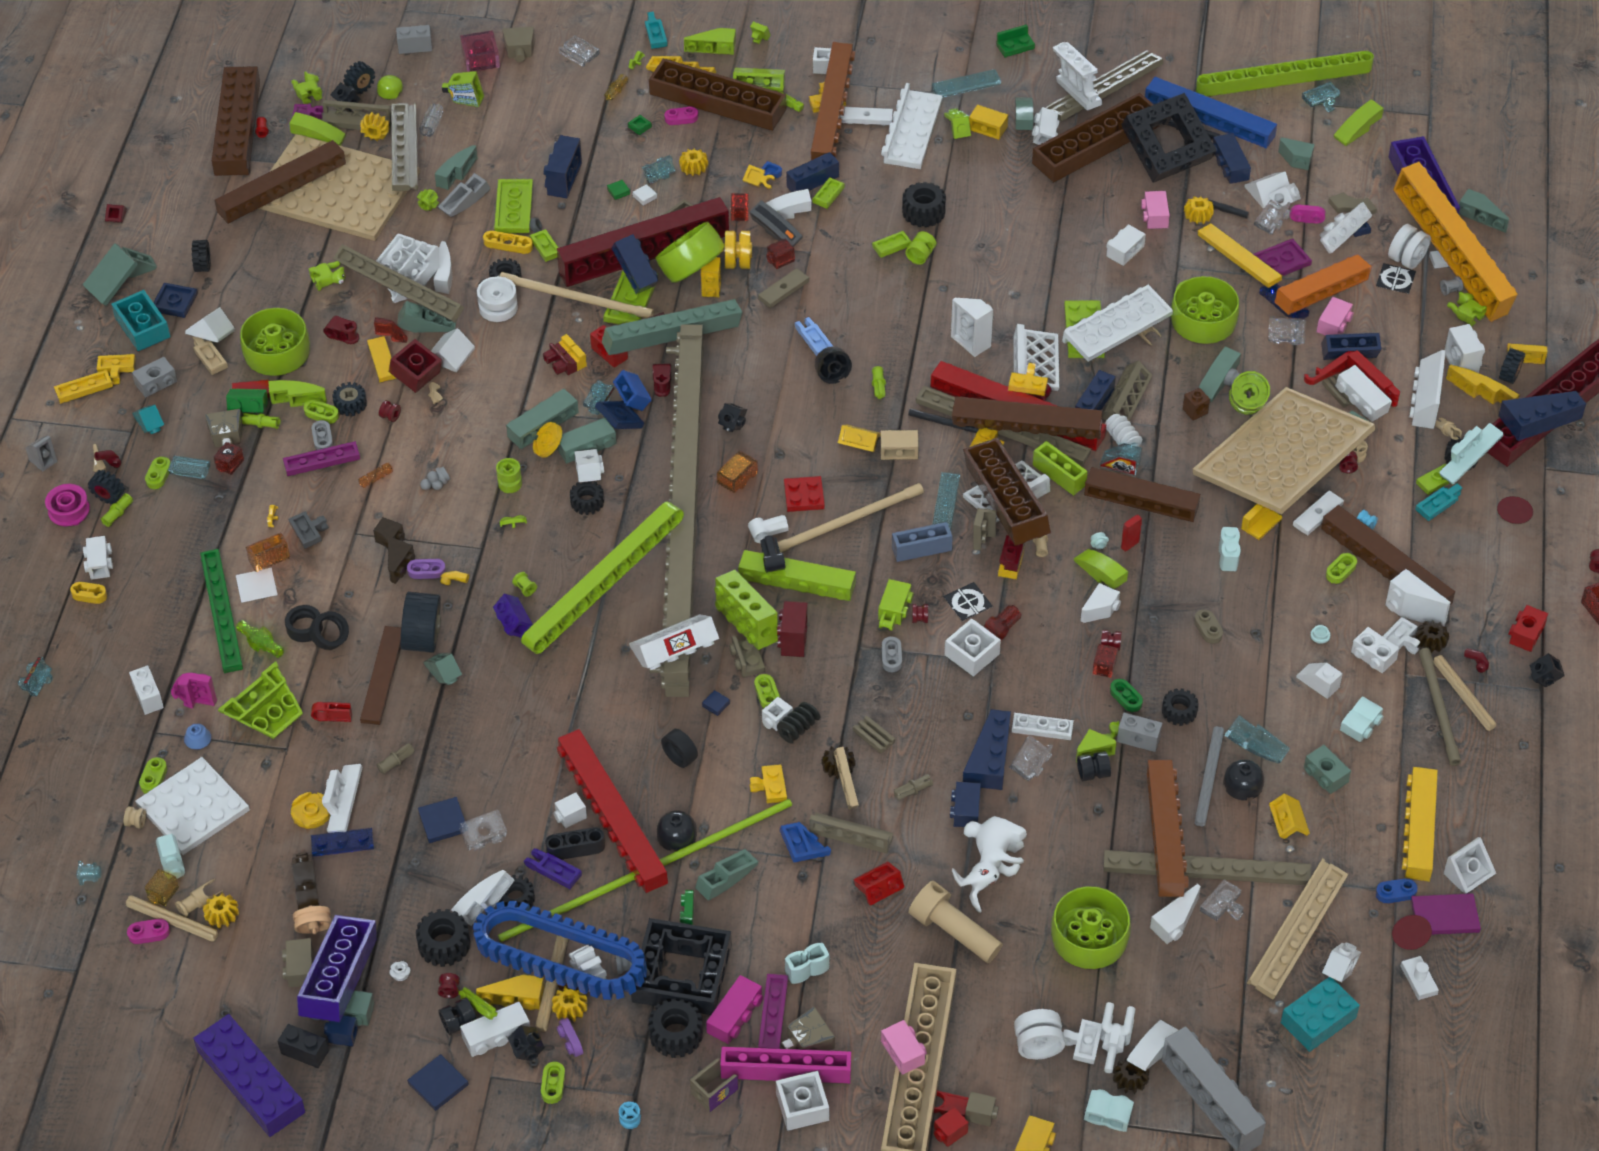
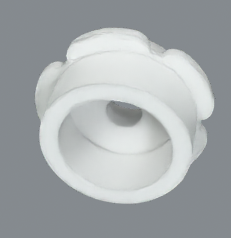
M404 961L395 962L391 965L389 972L396 981H403L408 978L410 967Z

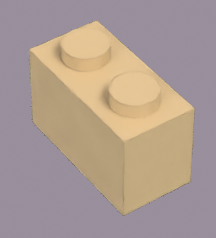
M918 430L881 431V460L918 459Z

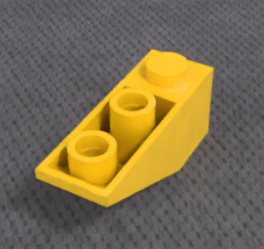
M520 975L477 988L476 994L490 1005L496 1004L507 1007L520 1002L522 1008L526 1010H539L545 988L544 977Z

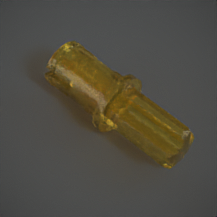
M620 74L615 82L610 84V88L604 94L606 100H613L617 94L622 92L623 86L628 82L627 76L622 80L624 74Z

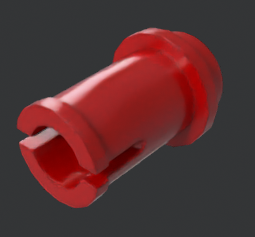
M258 117L256 119L255 134L259 138H265L269 133L267 120L265 117Z

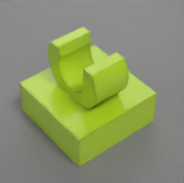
M753 21L750 26L752 30L751 38H754L753 42L759 44L762 39L768 41L771 36L768 27Z

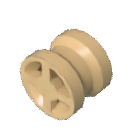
M1364 440L1352 450L1358 455L1357 462H1362L1366 458L1368 445Z
M128 806L124 814V825L127 827L134 825L136 828H143L146 821V809L140 808L137 810L132 806Z

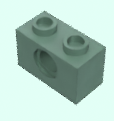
M1325 745L1311 752L1305 758L1304 769L1307 774L1313 776L1319 785L1330 794L1349 783L1351 770Z

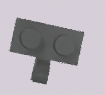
M306 511L288 519L304 549L321 542L322 539L318 531H325L329 528L324 516H319L311 521Z

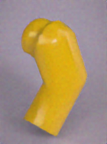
M459 571L444 572L440 576L442 577L440 583L448 586L451 583V579L463 583H468L469 574Z

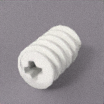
M1113 414L1105 422L1106 430L1123 452H1132L1142 443L1143 439L1135 431V428L1131 426L1130 421H1127L1126 416Z

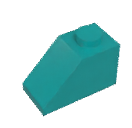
M149 405L132 413L144 433L149 431L150 434L156 433L164 425L156 405Z

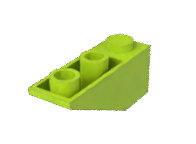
M717 28L684 37V52L734 55L736 29Z

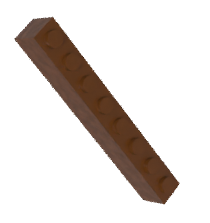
M332 140L215 199L217 213L229 224L345 165L344 151Z
M955 397L952 421L953 425L959 427L972 426L978 429L992 428L997 431H1024L1032 434L1044 433L1051 436L1065 435L1070 438L1085 437L1092 440L1095 438L1100 439L1103 414L1102 410Z
M1337 505L1323 516L1321 529L1336 539L1339 544L1352 551L1355 556L1364 560L1370 567L1380 572L1383 577L1391 581L1407 569L1450 601V605L1453 603L1455 595L1453 589L1340 505Z

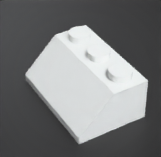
M954 298L952 300L951 337L976 357L991 347L993 309L981 299Z

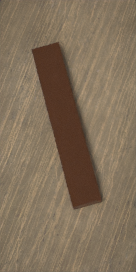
M384 627L360 717L361 723L381 724L401 647V627Z

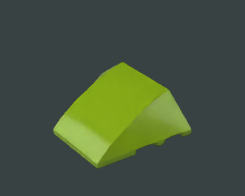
M276 661L261 673V677L237 697H232L218 709L219 712L272 739H275L303 715Z

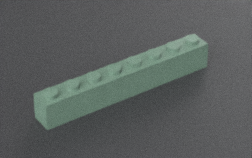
M733 299L606 327L602 344L608 355H614L676 341L677 332H680L681 325H703V334L738 327L742 310L736 300Z

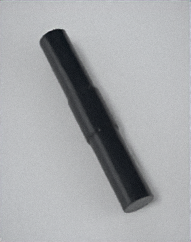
M1208 199V201L1212 202L1215 209L1248 218V211Z

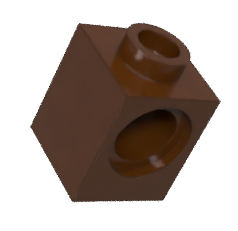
M1200 387L1184 394L1183 410L1193 421L1208 414L1210 398Z

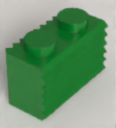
M230 389L226 395L227 411L240 409L243 413H263L268 405L267 389Z

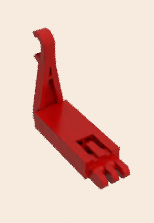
M1358 350L1344 353L1323 369L1316 367L1315 375L1317 376L1313 378L1309 377L1308 374H1304V382L1308 385H1315L1356 365L1392 401V407L1398 405L1400 391L1393 385L1391 380Z

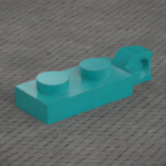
M654 11L647 12L648 21H645V28L651 49L667 47V39L661 19L655 18Z
M1458 483L1450 489L1442 487L1417 504L1415 510L1427 521H1430L1455 504L1463 488Z

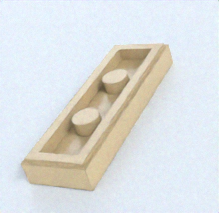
M839 747L834 751V756L847 806L851 810L857 808L859 804L844 747Z

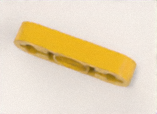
M487 231L483 235L484 245L488 248L528 254L533 250L532 239L526 236L497 231ZM507 240L512 241L511 244H505L504 242Z

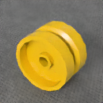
M725 231V269H735L737 258H739L741 269H750L752 258L750 231H741L739 233V242L736 241L735 231Z

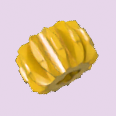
M373 112L366 114L360 123L361 133H364V137H370V141L372 139L376 141L384 139L389 132V121L385 120V116L381 117L379 113L376 115Z
M695 148L682 152L679 159L681 171L685 172L686 175L692 174V176L695 174L700 176L701 172L705 173L706 168H708L706 153L702 152L701 149L696 150Z
M1194 196L1193 199H1188L1184 206L1185 218L1189 219L1190 223L1196 222L1198 224L1201 222L1204 224L1206 221L1210 222L1214 214L1212 202L1208 201V198L1203 199L1202 196L1200 198Z
M223 892L218 897L213 894V899H207L206 905H203L204 918L211 927L216 924L219 929L222 925L228 927L229 922H235L236 916H239L238 903L230 894L226 897Z
M565 986L563 992L557 990L556 996H553L552 1011L556 1013L558 1019L568 1018L572 1019L575 1023L576 1017L582 1018L583 1012H587V997L579 992V990H568Z

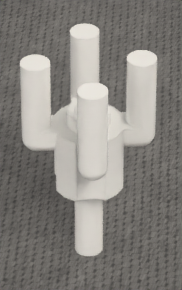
M1106 1003L1100 1039L1103 1041L1102 1048L1108 1052L1104 1068L1106 1073L1113 1072L1116 1054L1122 1053L1124 1046L1130 1044L1136 1010L1134 1007H1127L1124 1025L1122 1026L1118 1023L1112 1024L1114 1004Z

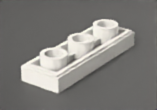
M845 107L844 116L841 115L842 123L890 125L892 123L893 109Z
M1329 490L1294 520L1293 526L1308 536L1322 524L1323 516L1337 505L1342 506L1344 500Z
M1014 713L1012 733L1071 740L1074 720Z

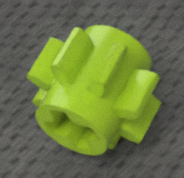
M424 189L417 196L419 199L418 205L423 210L431 211L439 204L437 201L439 197L434 190Z

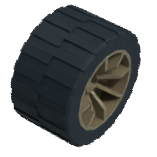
M418 592L406 593L400 637L402 650L435 652L437 637L441 627L440 595Z

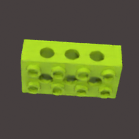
M736 570L716 577V587L714 588L716 593L715 607L719 612L723 613L728 622L732 623L737 631L742 633L757 650L777 642V611Z

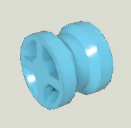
M1362 510L1357 516V519L1372 530L1378 521L1376 516L1369 515V512L1366 510Z
M625 1102L619 1108V1122L624 1128H636L641 1122L640 1108L634 1102Z

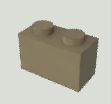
M311 938L287 940L286 949H282L283 962H286V967L282 968L283 979H287L289 987L302 986L312 966L314 949Z

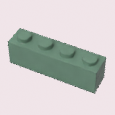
M565 389L554 393L545 401L540 402L534 408L526 411L515 420L510 421L506 425L507 437L520 449H523L531 444L534 439L537 440L538 436L536 434L544 424L552 422L560 425L578 414V400Z

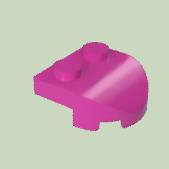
M182 674L177 678L171 689L173 698H180L184 701L183 705L193 709L195 703L215 706L217 701L212 678L206 674Z

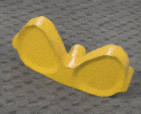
M270 505L269 515L267 516L268 527H274L272 525L273 520H278V516H274L276 509H278L276 505Z

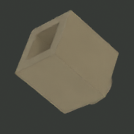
M970 1092L965 1119L968 1122L990 1127L992 1119H997L999 1107L996 1106V1097Z

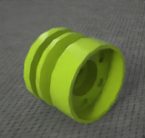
M1246 371L1238 375L1229 391L1231 406L1237 412L1244 415L1257 413L1265 406L1269 398L1270 385L1268 380L1262 374L1255 371ZM1247 391L1251 392V393H1250V395H1251L1250 398H1247V395H1246Z

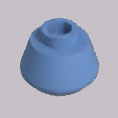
M202 724L189 726L184 736L186 746L191 749H202L211 741L210 731Z

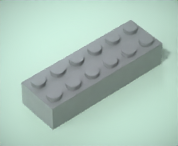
M1185 1026L1166 1037L1162 1062L1235 1151H1251L1261 1145L1266 1124L1265 1118L1252 1107L1249 1098L1242 1095L1236 1082L1228 1078L1224 1068L1214 1061L1210 1051L1200 1044L1197 1035L1194 1032H1190Z

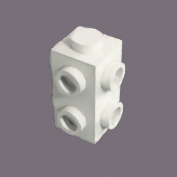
M1042 107L1040 112L1035 114L1033 119L1035 126L1032 131L1034 136L1033 143L1040 145L1058 135L1056 132L1059 125V120H1057L1058 112Z
M105 536L86 538V546L83 547L84 557L87 558V561H84L85 572H89L91 580L110 577V569H113L112 558H109V554H112L111 544L107 543Z

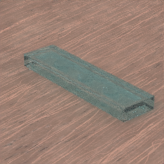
M994 69L932 83V89L935 94L943 95V98L1000 85L1001 79Z
M941 472L932 525L947 522L951 531L960 474Z

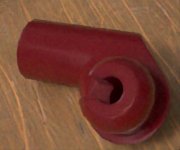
M112 450L94 453L96 461L105 460L114 468H118L121 465L120 458Z
M1469 648L1465 650L1464 657L1476 661V670L1483 673L1488 670L1489 662L1483 652Z

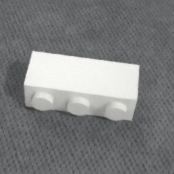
M1356 365L1338 375L1335 386L1339 392H1344L1349 397V401L1371 422L1388 413L1392 401Z
M520 1002L496 1011L498 1013L497 1017H493L492 1020L483 1016L460 1026L462 1038L472 1057L485 1054L488 1050L497 1046H504L509 1042L508 1037L520 1025L530 1026V1022Z

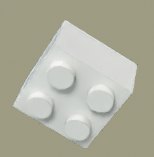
M1470 324L1449 328L1445 345V356L1450 365L1479 373L1485 348L1477 338L1476 331H1473Z
M971 618L945 641V656L974 677L1000 654L1001 640Z
M818 1071L776 1081V1095L787 1131L829 1121V1105Z

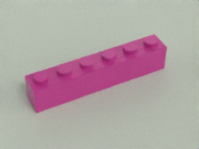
M722 1047L721 1079H729L735 1074L738 1079L777 1081L818 1071L822 1083L850 1084L851 1052Z

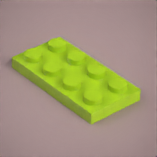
M498 179L495 231L503 233H530L533 179Z
M622 271L611 300L647 307L655 286L636 294L624 271ZM607 308L603 319L604 322L620 325L642 320V317Z
M1100 300L1064 301L1066 328L1074 326L1082 319L1092 316L1096 311H1101ZM1067 342L1068 358H1084L1070 342ZM1105 353L1099 355L1096 358H1104Z

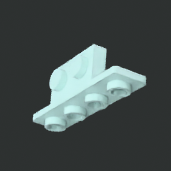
M1491 423L1483 430L1477 426L1473 430H1469L1465 434L1464 439L1452 447V460L1440 471V476L1451 484H1455L1503 437V432Z

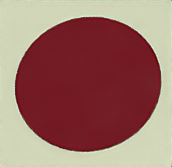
M1510 496L1503 498L1497 506L1500 517L1513 524L1525 523L1533 516L1531 504L1520 497Z
M1409 915L1401 918L1396 922L1392 930L1394 942L1406 950H1414L1424 946L1432 934L1430 923L1424 917L1418 915Z

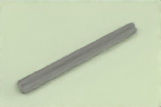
M1218 726L1213 728L1194 822L1196 826L1201 827L1206 824L1224 729Z

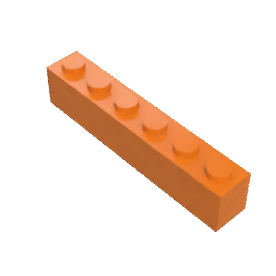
M1358 254L1348 257L1341 262L1334 263L1332 266L1280 287L1276 293L1275 303L1288 315L1368 280L1372 266Z

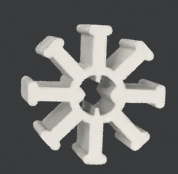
M586 945L569 954L571 958L569 962L574 969L606 979L607 973L600 966L602 961L599 956L596 957L592 946Z

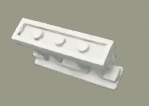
M1062 42L1054 46L1053 51L1061 61V69H1058L1061 75L1056 76L1057 83L1086 110L1101 106L1102 99L1093 88V81L1096 80L1093 74L1098 73L1097 68L1068 42Z

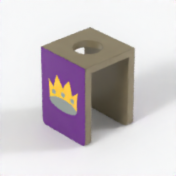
M719 1058L715 1059L690 1079L691 1094L709 1112L738 1090V1077L735 1074L710 1094L703 1089L721 1074V1060Z

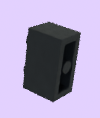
M287 1024L278 1039L281 1054L315 1068L320 1067L329 1052L326 1038Z

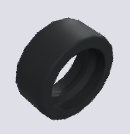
M299 605L292 608L286 614L285 626L287 634L291 639L297 642L312 641L310 627L301 630L294 628L293 624L301 618H311L314 620L320 615L318 609L310 605ZM321 622L320 625H319L320 634H321L322 629H323V623H322V622Z
M334 611L321 613L312 621L310 626L312 641L317 647L324 650L338 648L347 640L349 635V626L346 619ZM330 620L338 626L339 638L330 642L321 636L319 625L322 621Z
M675 728L661 739V745L665 754L677 766L685 768L698 758V751L694 742L680 729Z

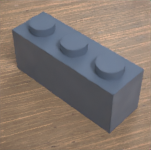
M944 522L892 533V550L896 561L899 562L952 551V534L948 523Z

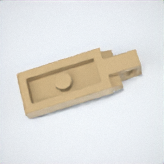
M193 336L194 351L211 375L228 368L227 362L210 340L204 341L202 338Z

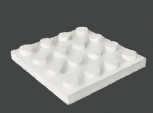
M203 757L136 800V805L139 808L146 809V816L164 836L173 834L176 837L182 855L250 811L245 801Z

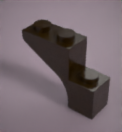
M382 517L373 530L376 543L388 549L390 581L396 584L405 575L408 563L415 560L413 545L403 542L405 538L403 525Z
M308 852L295 854L296 857L292 858L291 865L296 887L295 893L298 910L310 905L320 906L313 854L308 855Z

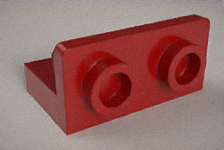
M886 862L853 879L855 886L865 894L869 905H873L904 888L900 870L890 862Z

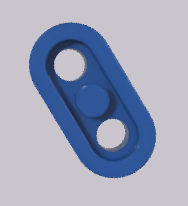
M1407 878L1381 882L1377 886L1376 897L1382 903L1411 900V896H1416L1417 884Z

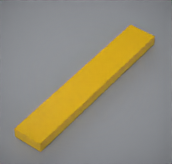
M1210 223L1198 230L1199 237L1269 288L1282 281V275Z

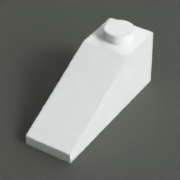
M1199 884L1185 892L1184 897H1178L1152 916L1150 928L1166 944L1173 940L1176 941L1182 936L1199 898L1201 887Z

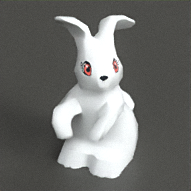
M996 816L989 818L983 824L973 821L966 824L964 835L976 838L981 860L973 867L966 878H962L952 868L954 878L960 887L972 885L969 897L978 913H981L982 910L977 894L988 885L995 883L1000 874L1007 877L1016 875L1020 869V864L1024 862L1021 857H1011L1006 854V851L1015 853L1024 847L1022 840L1026 838V830L1006 819ZM1002 861L1013 863V865L1008 867Z

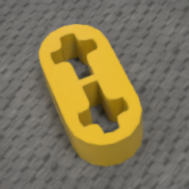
M76 582L70 588L72 597L76 601L100 604L107 599L106 589L100 584Z

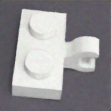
M1403 617L1382 636L1399 649L1404 645L1411 654L1415 655L1419 651L1417 646L1420 644V641L1412 638L1417 632L1418 626Z
M1082 1019L1079 1033L1064 1030L1065 1045H1076L1073 1060L1094 1065L1102 1024Z

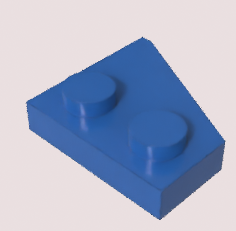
M800 822L780 827V833L793 863L830 855V847H824L819 843L818 837L809 832Z

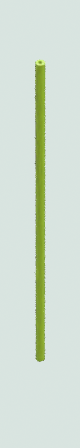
M790 799L778 803L661 858L660 861L663 866L668 865L791 807L792 802ZM631 872L550 910L552 917L555 913L561 915L635 880V874ZM522 923L497 936L500 942H504L533 927Z

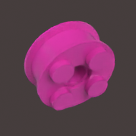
M75 484L59 485L53 488L45 498L48 516L53 523L59 526L79 525L88 516L90 511L85 490Z

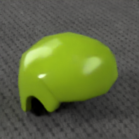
M394 75L383 76L377 84V93L384 99H396L399 92L403 90L402 80Z

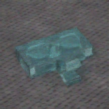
M1331 82L1303 92L1302 99L1310 107L1323 103L1326 111L1331 112L1335 110L1332 105L1336 103L1334 98L1339 97L1340 90Z

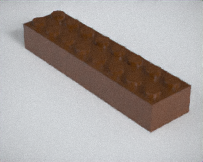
M664 58L649 78L650 95L771 131L774 130L786 111V94Z
M258 66L224 67L211 160L214 176L249 175L260 89Z
M1139 92L1034 147L1032 164L1054 183L1129 143L1130 141L1121 126L1125 117L1154 104Z
M998 437L963 449L969 472L992 509L996 511V516L1014 545L1023 544L1051 533L1047 513Z

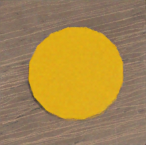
M552 422L544 424L536 434L538 436L537 440L534 439L533 441L534 453L542 458L550 456L560 444L562 438L561 426Z
M306 792L299 795L293 801L291 807V817L294 823L306 829H313L324 825L330 818V813L322 804V797L324 795L318 792L317 794Z

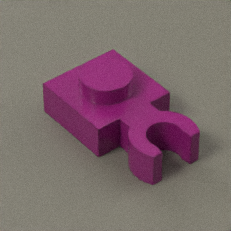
M294 104L293 115L297 112L322 119L323 106L312 107L311 104Z

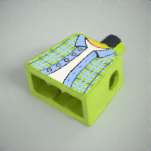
M477 71L454 73L448 83L442 84V92L450 93L454 103L479 107L484 98Z

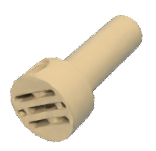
M934 880L930 881L915 897L908 913L924 926H929L934 922L987 964L990 963L997 956L1003 944L948 902L951 896L950 892Z

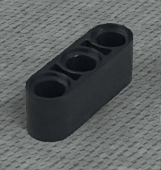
M593 827L549 835L545 840L546 853L548 852L561 860L599 854L605 849L604 832L600 828Z

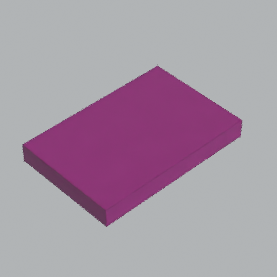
M1293 238L1253 254L1282 276L1312 264V260Z
M1473 893L1411 896L1413 915L1424 917L1430 923L1432 928L1431 935L1480 933L1481 927Z

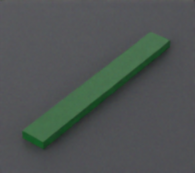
M219 549L200 552L223 672L225 674L243 670Z

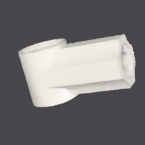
M785 515L767 520L755 518L748 523V528L756 543H760V540L765 536L789 531Z

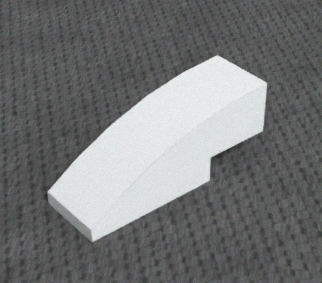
M808 189L791 192L766 202L785 219H793L794 213L811 211V198Z
M442 241L439 247V268L434 273L433 280L435 292L449 294L452 284L451 259L446 242Z
M501 870L469 890L451 911L458 912V915H462L464 920L472 926L484 909L489 906L495 907L496 903H498L515 880L506 871Z
M1162 1020L1158 1021L1136 1045L1128 1056L1127 1061L1146 1071L1162 1058L1165 1038L1177 1032L1178 1029Z

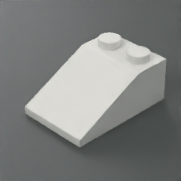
M1405 569L1390 581L1385 605L1400 617L1422 623L1425 621L1431 623L1433 620L1434 623L1438 624L1441 622V625L1445 626L1451 602Z

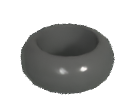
M536 217L530 220V228L534 233L542 231L541 221Z

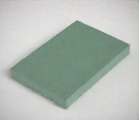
M114 243L83 283V286L106 306L138 263L118 244Z

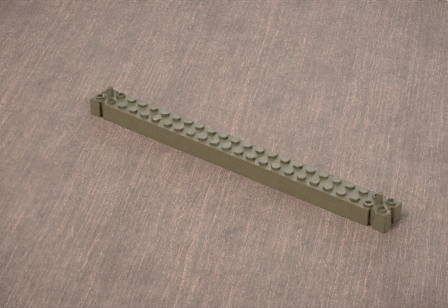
M681 325L680 332H677V343L680 344L676 345V347H666V354H676V356H679L675 361V368L678 370L675 372V383H678V385L674 386V397L677 398L673 402V409L676 411L673 414V425L676 426L672 427V439L675 440L671 443V452L674 453L671 456V467L674 468L670 470V481L673 482L669 485V502L680 508L684 512V517L667 534V539L670 540L666 544V553L670 555H667L666 569L669 570L665 573V584L668 585L664 588V599L667 600H665L663 605V629L692 618L704 351L703 325ZM683 653L678 656L679 659L672 662L664 661L660 667L650 670V673H660L661 689H665V697H689L691 654L685 655Z

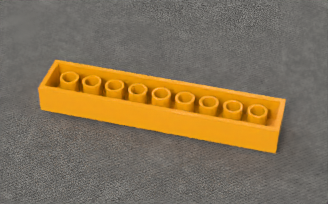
M1420 162L1402 168L1394 186V192L1422 230L1431 236L1433 245L1456 276L1462 279L1464 287L1474 296V300L1481 306L1487 307L1485 315L1489 321L1492 322L1508 315L1518 295L1515 288L1511 286L1504 273L1496 266L1495 261L1491 259L1486 249L1479 243L1475 234L1467 227L1466 222L1447 200L1446 195L1438 188L1437 183L1430 177L1426 168Z

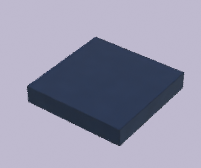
M163 283L153 303L161 314L185 318L198 294V290L196 288Z
M599 401L595 405L596 409L615 429H642L645 424L630 407L625 406L624 401Z
M457 797L418 808L429 843L468 832Z
M441 1054L407 1080L408 1084L435 1111L469 1085L468 1081Z

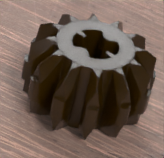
M1433 620L1431 623L1425 621L1423 625H1419L1415 638L1420 641L1418 647L1429 648L1432 654L1434 650L1440 652L1442 648L1447 646L1449 633L1447 632V627L1442 626L1441 622L1436 624Z
M831 746L830 751L825 750L821 764L824 773H828L829 777L836 776L838 780L840 776L834 756L836 749ZM845 747L849 770L852 774L856 760L853 752H849L848 747Z
M1127 1056L1125 1062L1119 1060L1117 1066L1113 1068V1081L1117 1083L1118 1089L1125 1088V1094L1132 1090L1135 1095L1137 1089L1143 1091L1145 1085L1148 1084L1149 1070L1144 1071L1127 1061Z

